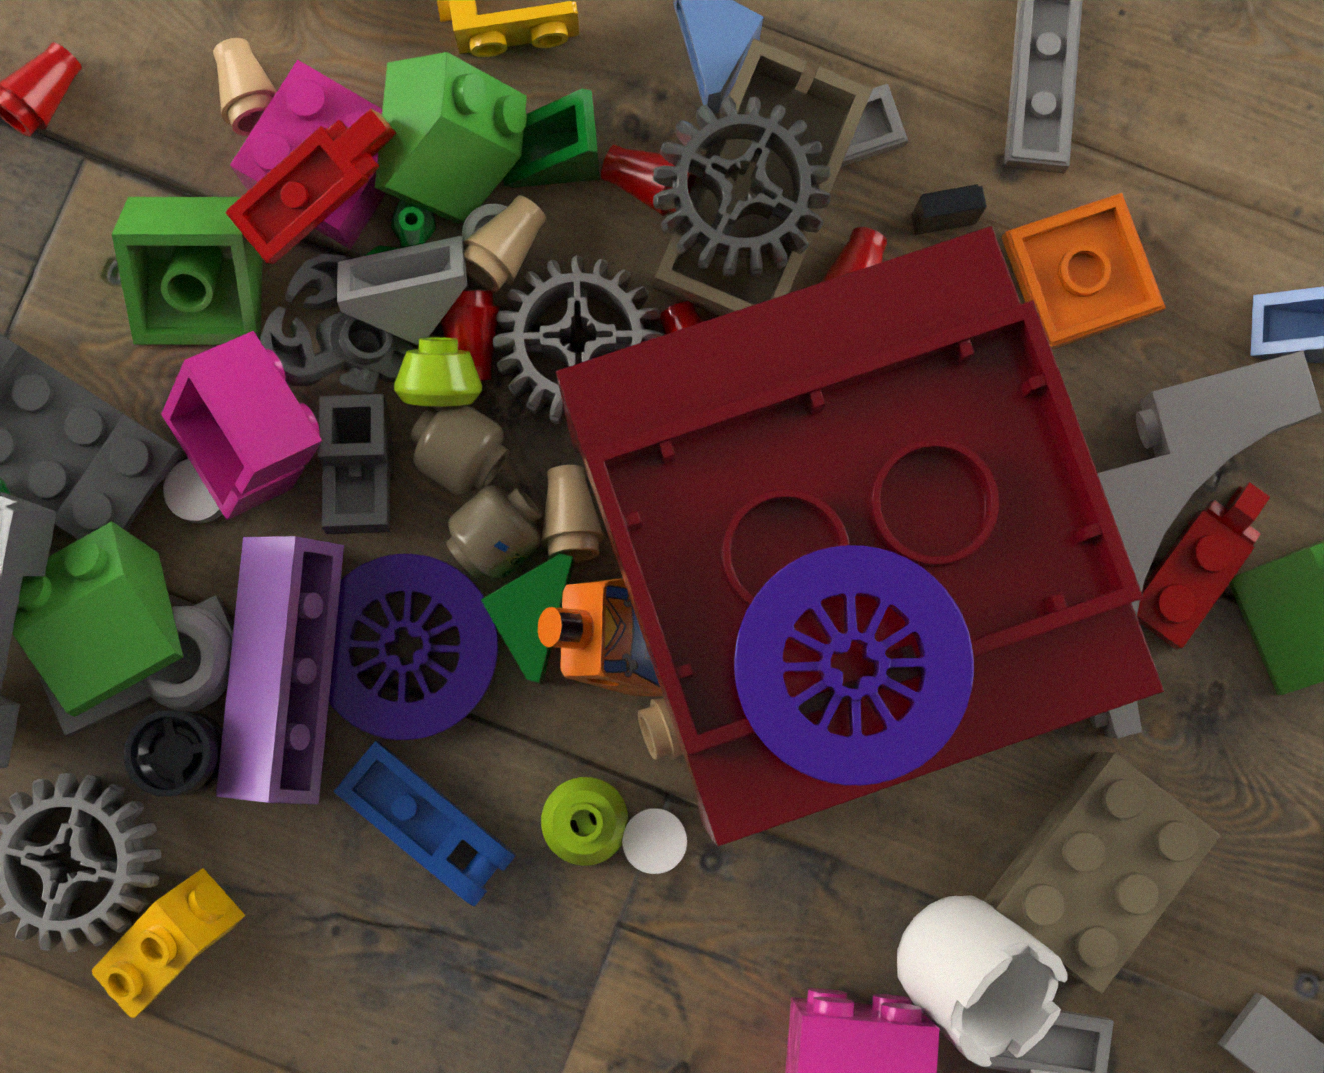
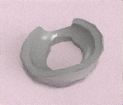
M171 606L177 632L189 635L198 644L201 651L200 666L195 675L183 683L173 684L164 680H155L153 675L143 679L142 682L150 696L159 704L177 711H198L216 701L227 689L232 638L227 628L212 612L195 606Z

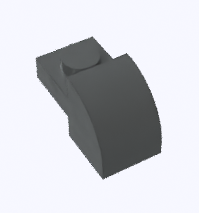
M384 394L319 396V436L322 442L318 448V457L323 465L322 528L326 534L390 532V480H394L391 423Z

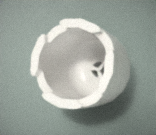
M948 896L929 904L913 918L904 931L897 949L898 979L911 1001L916 1006L922 1007V1012L940 1028L941 1033L963 1056L982 1067L992 1064L990 1057H996L1008 1050L1016 1058L1023 1056L1044 1038L1060 1014L1061 1009L1053 1002L1058 988V981L1065 983L1068 976L1061 958L1019 925L996 911L993 906L974 896Z

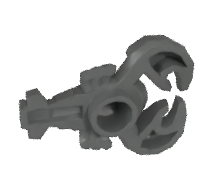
M322 254L305 261L289 282L285 294L286 300L292 302L306 289L316 288L319 293L308 296L302 308L320 310L338 306V262L348 259L340 255ZM279 306L268 316L260 337L264 348L272 350L280 359L285 371V381L291 386H313L321 378L341 369L347 372L338 379L342 386H349L351 389L362 390L364 393L369 394L376 390L379 379L395 383L406 351L414 350L406 340L345 313L338 312L327 317L316 326V339L321 352L314 354L309 331L298 317L290 324L293 338L284 336L281 329L286 309Z

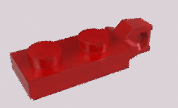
M372 108L349 128L340 119L328 128L320 126L231 205L225 213L264 261L268 264H275L370 180L368 177L380 167L372 157L397 133L381 113L374 111Z
M1248 482L1245 487L1239 486L1225 506L1213 500L1204 510L1197 512L1143 585L1142 594L1144 599L1140 600L1137 612L1139 623L1175 650L1182 649L1255 547L1253 545L1261 533L1250 525L1256 520L1270 499V496L1251 482Z

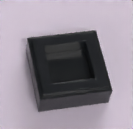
M975 184L922 194L911 214L915 235L975 225L987 207L983 186Z

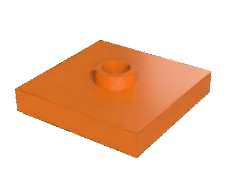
M1122 193L1008 230L1001 237L1024 301L1026 303L1034 300L1052 350L1159 314L1166 309Z

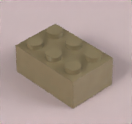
M1096 752L983 901L993 906L996 911L1019 925L1058 955L1066 971L1079 982L1102 994L1221 835L1116 752Z

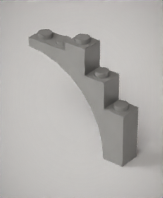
M1304 351L1152 391L1139 401L1142 411L1136 412L1137 430L1146 449L1153 447L1155 458L1100 472L1098 476L1141 591L1164 534L1192 494L1232 456L1261 438L1304 422L1322 413ZM1140 600L1132 602L1136 616ZM1137 701L1089 718L1094 728H1103L1105 737L1118 739L1142 732Z

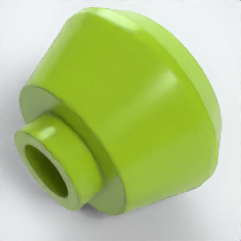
M424 337L419 338V349L406 351L394 383V391L402 402L419 406H462L472 404L482 392V384L470 352L458 350V339Z
M578 777L559 785L547 798L541 815L542 833L549 848L562 860L581 866L595 865L612 857L622 846L624 830L629 822L628 810L619 792L607 782L592 777ZM591 812L594 814L597 820V824L595 825L592 823L591 818L589 816ZM572 820L576 821L579 832L573 830Z

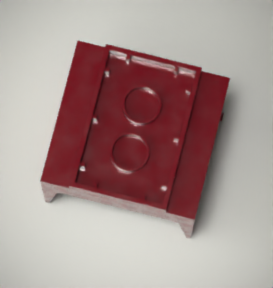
M992 226L555 371L570 438L575 452L580 453L680 743L697 794L699 814L703 828L718 847L1164 692L1132 602L1144 599L1034 300L1021 304ZM846 545L869 546L894 552L908 558L934 576L954 599L963 615L969 631L974 657V677L968 706L960 724L944 747L922 766L906 775L878 784L861 786L840 785L812 778L787 765L773 754L755 733L744 713L737 692L734 672L735 647L742 620L754 597L764 584L786 565L804 555L830 547ZM837 596L821 601V606L838 632L844 634L843 598ZM855 596L857 629L860 633H863L877 603L874 599ZM887 607L875 633V640L878 642L884 640L905 625V621L889 607ZM805 611L795 622V630L823 644H828V638L812 613ZM909 634L885 651V655L890 659L919 658L920 652L914 635ZM786 639L782 659L786 663L818 662L820 656L806 647ZM851 642L850 648L846 653L833 654L831 657V667L843 672L842 685L850 689H854L858 678L872 676L874 673V663L862 658L863 645L856 642ZM919 668L887 669L886 674L889 678L915 692L918 690L921 676ZM785 672L783 678L789 696L795 697L818 682L821 679V675L818 672ZM878 687L879 696L894 719L898 720L908 709L910 702L887 689ZM825 688L799 705V711L815 725L818 723L831 695L830 689ZM863 696L861 699V732L866 736L881 731L883 724L867 699ZM843 697L827 729L830 733L847 737L850 733L848 700L846 697Z

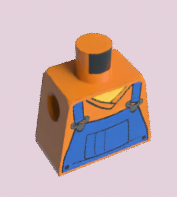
M616 578L567 584L563 590L562 608H546L538 621V636L541 643L546 647L561 648L560 670L564 677L630 696H663L624 579Z

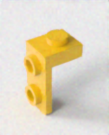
M437 0L440 21H452L459 54L471 52L476 57H492L505 52L507 47L529 43L538 48H551L562 45L568 41L569 37H575L580 34L575 1L478 15L476 0Z
M202 868L156 900L94 966L92 974L126 1014L131 1018H135L157 998L193 959L230 932L246 915L208 872Z

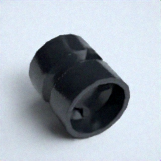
M157 711L143 717L131 729L124 745V764L130 778L143 791L156 796L191 795L212 788L218 782L223 728L213 718L199 712Z

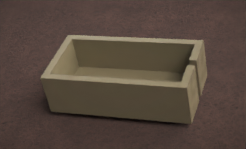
M753 39L730 94V97L736 103L737 114H745L750 97H757L761 103L758 116L769 119L772 109L779 104L786 109L780 124L786 130L794 122L803 120L807 124V128L797 142L800 146H803L811 141H819L823 147L820 155L808 162L809 166H828L831 173L827 181L811 187L824 190L830 194L873 89L819 66L807 94L795 88L807 61L757 39ZM730 139L718 142L708 147L705 158L710 160L713 155L727 160L737 159L746 153L753 141ZM771 150L765 164L766 174L772 183L783 189L782 196L793 201L794 189L791 175L782 159ZM755 162L750 163L745 175H738L736 182L731 177L727 178L733 184L730 194L732 199L727 209L728 214L733 212L738 200H745L747 193L752 198L757 197V195L750 191L752 183L750 178L756 166ZM696 177L689 193L690 200L699 216L711 226L719 210L718 201L710 190L701 186L702 179ZM824 208L808 209L821 216V213ZM756 214L745 215L736 222L729 236L750 238L764 235L776 229L784 220L774 215H771L769 219ZM683 227L673 232L655 275L652 288L684 302L689 301L696 307L722 316L788 294L806 250L802 254H798L783 243L788 262L781 269H776L769 261L767 255L762 254L763 268L761 274L757 277H751L747 271L746 258H738V266L734 276L726 277L723 275L722 270L725 260L724 256L715 254L708 269L704 270L698 267L700 255L704 250V247L696 243L684 255L677 251L676 247L679 240L687 233ZM798 228L806 237L808 243H810L814 232H807Z

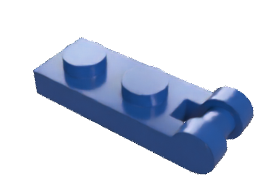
M375 741L333 791L454 893L474 907L487 893L484 885L498 868L504 871L516 857V854L507 845L484 829L379 741ZM463 840L478 851L464 869L449 859L450 855Z

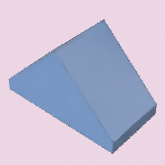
M673 0L702 103L707 105L714 114L718 113L723 98L728 96L737 80L753 39L760 41L763 16L733 0Z
M1324 286L1253 295L1250 356L1260 359H1274L1304 351L1307 362L1324 363Z

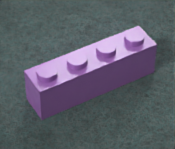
M297 536L243 537L216 797L266 803L319 804L344 545Z

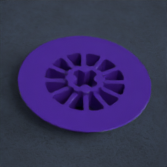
M846 545L830 547L804 555L786 565L764 584L754 597L742 620L735 647L734 672L737 692L744 713L755 733L773 754L787 765L812 778L840 785L861 786L878 784L906 775L922 766L944 747L960 724L968 706L974 677V657L969 631L963 615L954 599L934 576L918 564L894 552L869 546ZM837 596L843 598L844 634L838 632L821 606V601ZM855 596L874 599L877 603L863 633H860L857 629ZM887 607H889L905 621V625L884 640L878 642L875 640V633ZM805 611L812 613L828 638V644H823L795 630V622ZM909 634L914 635L920 652L919 658L890 659L885 655V651ZM786 639H790L817 653L820 656V660L818 662H784L782 657ZM851 642L863 645L862 658L874 663L873 675L858 678L854 689L843 686V672L831 667L832 655L846 653L850 648ZM919 668L921 676L918 690L915 692L889 678L886 674L887 669ZM785 672H818L821 675V679L795 697H791L785 686L783 674ZM879 686L910 702V706L898 720L894 719L879 696ZM825 688H828L831 691V695L818 723L815 725L799 711V705ZM863 696L867 699L883 724L881 731L866 736L861 732V699ZM843 697H846L848 700L850 733L847 737L830 733L827 729Z
M394 554L376 558L362 564L344 576L340 582L329 694L331 706L341 717L358 729L374 736L393 740H414L433 736L460 722L476 707L484 696L494 675L497 663V628L481 601L484 598L481 591L457 568L436 558L418 554ZM405 593L403 619L399 622L389 602V597ZM422 594L431 597V602L419 620L413 622L415 595ZM379 601L389 621L388 628L382 627L366 616V612ZM443 605L452 615V619L426 631V626L438 608ZM363 622L379 633L381 636L380 640L354 641L358 624ZM454 628H458L461 640L460 645L432 644L434 638ZM404 629L408 630L410 637L422 639L423 649L413 652L414 663L405 665L402 657L390 655L389 645L399 642V631ZM355 648L379 649V655L355 666L353 650ZM433 653H458L460 657L455 671L451 673L433 661L431 655ZM386 663V669L373 688L370 689L361 679V675ZM425 665L447 679V683L436 693L432 692L423 672ZM398 671V700L394 702L383 698L381 694L395 672ZM411 672L414 673L424 693V699L415 702H408L409 675Z

